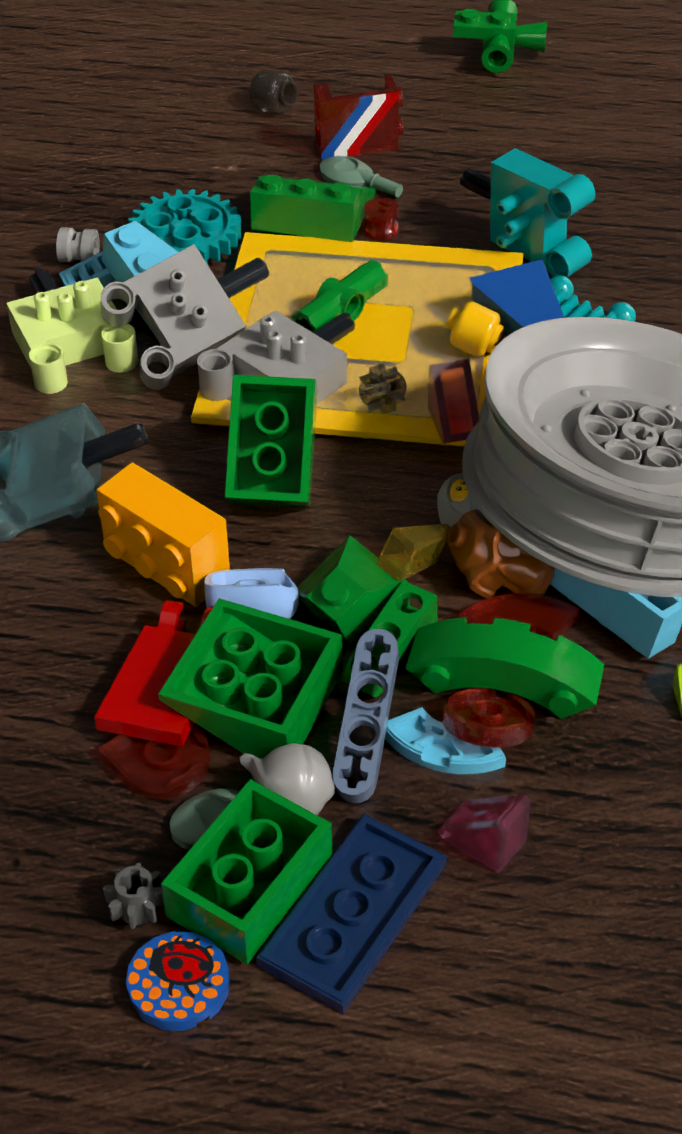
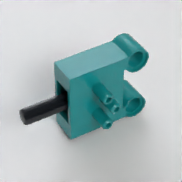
M516 148L491 162V178L472 169L464 171L463 176L460 178V184L466 189L491 200V242L511 252L524 253L523 258L531 262L542 259L546 270L551 276L563 275L569 277L591 261L592 252L590 246L583 238L572 236L566 239L567 218L591 204L595 199L596 194L593 183L585 175H572Z

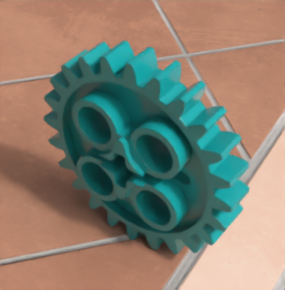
M177 189L176 194L173 196L167 192H163L162 199L152 196L150 197L151 204L141 202L140 210H133V218L128 219L129 223L137 221L178 252L195 244L207 265V259L210 258L218 262L221 261L220 253L230 255V247H237L238 239H241V216L237 214V207H230V200L220 201L219 194L208 197V191L206 190L200 195H195L194 189H191L188 194H183L180 189Z

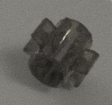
M382 363L369 367V374L360 376L359 397L368 406L369 411L380 409L382 414L396 411V404L406 401L404 397L407 390L406 381L403 375L397 371L396 366L386 369Z

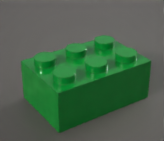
M233 375L225 498L229 504L310 508L318 389L316 379Z
M250 779L161 883L166 917L191 932L209 938L219 949L248 965L332 856V823Z

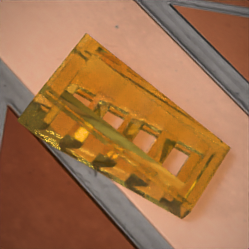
M448 524L393 528L377 565L395 580H404L436 563L448 539L451 527Z

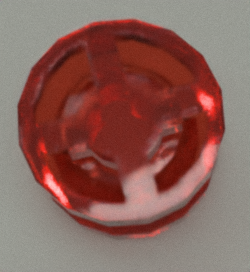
M383 197L368 201L365 204V216L367 218L365 222L366 235L374 240L394 238L398 234L399 223L396 220L399 216V205L397 202Z

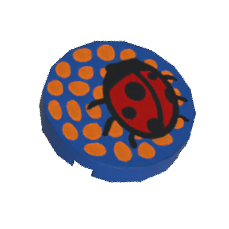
M172 931L152 938L137 950L128 965L127 992L132 1006L137 1010V1014L145 1023L164 1031H186L197 1027L196 1023L203 1021L207 1017L210 1020L220 1011L229 993V967L223 951L209 938L194 932Z

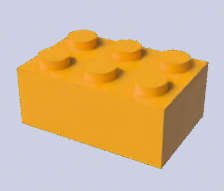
M132 462L96 489L99 505L98 513L104 537L103 544L107 552L112 557L122 559L136 568L143 577L151 578L164 586L174 597L182 598L197 607L205 600V577L211 572L230 570L226 519Z

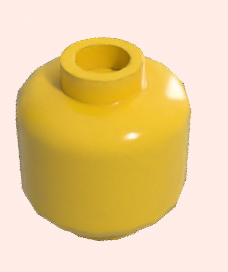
M473 301L467 302L461 310L455 307L445 328L451 330L450 344L475 357H481L486 352L491 354L505 327L500 325V315L497 312Z

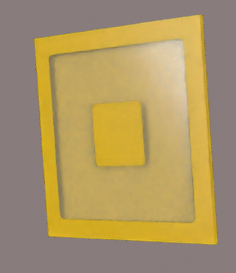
M245 232L235 269L255 258H261L267 265L269 276L231 297L229 300L245 323L246 329L258 322L263 316L269 315L275 310L292 320L294 313L316 298L320 286L326 279L331 277L340 281L371 259L379 262L385 273L388 274V286L365 302L362 313L354 321L355 329L333 344L347 353V383L317 403L315 434L465 446L467 437L473 427L479 422L480 411L486 398L484 377L491 354L486 352L481 357H475L452 346L449 342L451 330L445 328L455 307L461 310L467 302L472 301L470 277L522 265L524 253L356 240L348 242L315 237ZM503 332L497 345L507 337ZM199 388L191 415V422L230 426L231 396L224 400L211 401L201 395Z

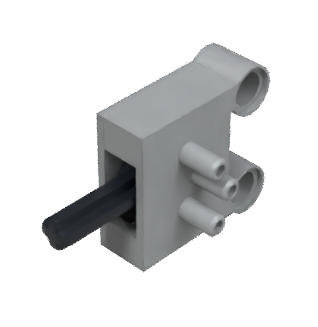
M193 244L125 282L115 281L105 286L101 293V315L107 324L121 327L127 325L132 320L134 309H139L161 345L149 347L144 351L141 357L140 378L146 387L160 390L166 388L174 376L196 365L198 356L202 352L218 348L246 329L245 323L229 299L266 279L269 276V270L261 258H255L216 279L199 250ZM113 299H121L128 306L121 310H115L108 303ZM152 362H161L167 367V371L162 374H154L150 372L147 366Z
M275 310L269 315L263 316L258 322L218 348L204 351L198 356L200 393L204 398L211 401L229 398L232 395L233 375L316 379L318 404L347 383V353L333 344L355 329V322L351 320V316L348 313H342L312 333Z

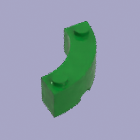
M466 617L434 622L417 629L406 669L435 694L459 688L501 690L532 700L553 712L560 719L596 706L605 664L580 645L561 635H558L555 641L546 636L530 632L531 624L501 618H494L493 624H467Z

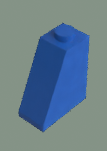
M542 259L470 277L472 301L500 315V325L505 326L503 333L506 336L527 325L551 319L565 318Z

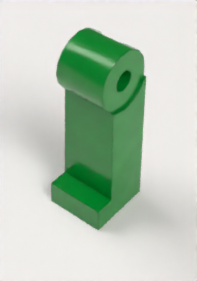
M402 580L369 628V630H387L394 635L399 651L397 669L410 653L417 629L437 622V595ZM410 598L420 601L422 607L418 609L411 606ZM376 645V649L371 651L372 670L379 672L378 665L380 655L385 652L384 645ZM356 649L349 658L344 671L343 681L348 686L350 684ZM367 684L359 691L376 698L383 692V689L376 684Z

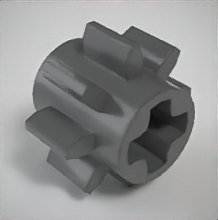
M136 863L135 866H129L122 870H114L116 876L114 885L103 887L105 901L109 903L108 908L111 920L115 921L122 918L130 925V929H134L136 925H142L149 921L155 923L157 921L156 906H164L160 872L157 870L150 874L147 869L141 866V863Z

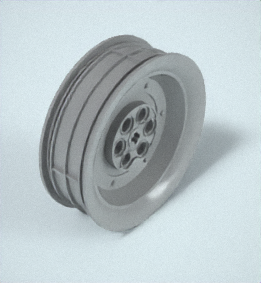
M602 317L557 318L527 325L505 337L489 356L484 377L486 398L480 411L479 422L473 427L467 437L462 453L463 478L476 506L492 525L514 544L535 558L571 576L593 584L634 594L656 597H682V334L649 324Z

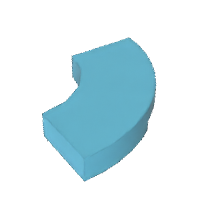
M422 707L388 720L385 735L386 741L401 755L423 767L451 774H478L505 767L506 756L484 724L471 727L449 726L433 719Z

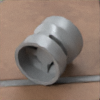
M61 227L59 229L56 241V253L59 262L71 263L75 259L82 262L99 253L100 240L96 229H84L82 232H76L70 227Z

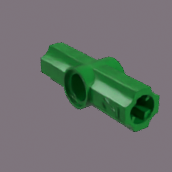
M371 259L340 281L330 277L322 283L316 298L294 313L292 320L312 333L342 313H348L351 316V320L355 321L362 313L365 302L388 286V274L385 273L379 262Z

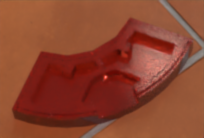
M514 593L494 596L477 602L458 614L457 618L466 617L467 624H493L494 618L531 624L530 632L556 641L558 635L564 634L579 619L580 609L549 596Z

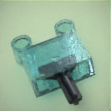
M82 403L14 430L0 431V477L6 483V489L2 490L0 488V541H7L23 530L68 514L73 518L81 517L85 512V508L98 504L96 489L100 487L102 461L146 445L148 443V436L145 427L142 424H132L105 434V428L86 403Z

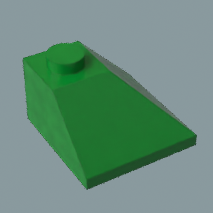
M349 535L297 586L299 604L331 631L341 634L342 640L350 645L378 617L402 580L408 581Z

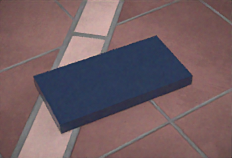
M363 813L256 956L257 967L343 1015L445 868L447 856Z

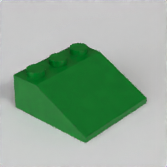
M278 175L259 176L250 191L251 230L353 242L375 196V188L353 186L346 183L319 182L312 179L284 178Z
M219 598L159 692V700L241 753L251 754L262 759L278 747L290 743L303 744L343 672L342 635Z

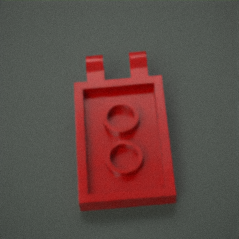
M166 600L161 609L158 626H144L94 717L97 730L183 747L194 722L160 701L158 695L196 635L183 632L186 619L179 618L184 608L183 603ZM208 607L204 611L201 626L212 608Z

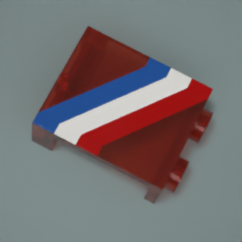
M385 75V90L332 97L327 83L314 84L315 143L321 159L398 149V136L403 135V124L401 116H399V107H403L404 100L401 87H396L392 75Z

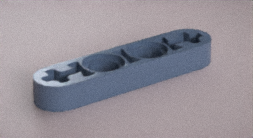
M372 629L365 632L357 643L333 768L334 786L338 796L350 803H361L368 800L373 795L378 780L399 662L397 641L394 635L383 629ZM376 645H384L385 652L380 655L379 672L372 670L371 651L376 649ZM367 684H376L384 691L382 697L374 703L362 702L357 694ZM359 726L371 727L376 733L374 740L366 746L355 745L349 739L351 732ZM354 757L361 760L362 779L366 781H358L356 788H349L347 780L344 778H349L353 774Z

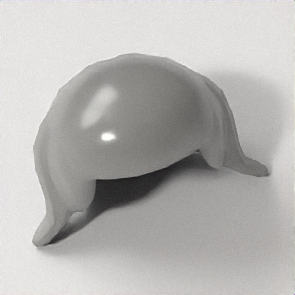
M290 743L274 749L262 759L247 753L240 756L241 764L251 772L255 782L316 815L319 814L326 802L334 795V767H329L322 753L311 746Z

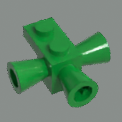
M493 0L489 4L487 12H479L475 9L456 10L453 37L484 39L482 64L491 72L501 73L512 65L515 45L545 53L547 21L516 26L518 13L516 4L512 0Z

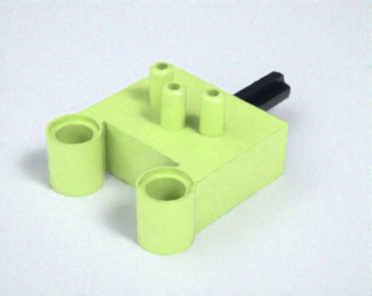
M36 268L34 269L35 273L29 276V281L36 294L6 303L12 333L32 370L34 386L41 393L53 394L62 391L68 383L65 366L93 357L104 355L106 367L113 372H128L138 365L139 360L134 327L130 324L121 327L107 324L102 318L101 293L104 287L98 277L57 288L48 271ZM110 301L108 305L111 308L117 310L113 302Z

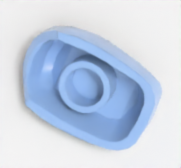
M284 569L221 570L211 572L205 577L204 588L207 608H213L217 600L221 598L290 619L296 613L299 606L298 588L285 573Z

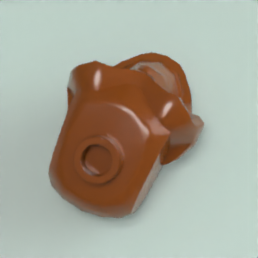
M475 509L466 512L449 531L448 545L458 569L466 576L470 589L487 599L492 598L496 590L502 585L519 597H540L545 594L552 578H554V567L535 558L510 541L492 525L480 510Z

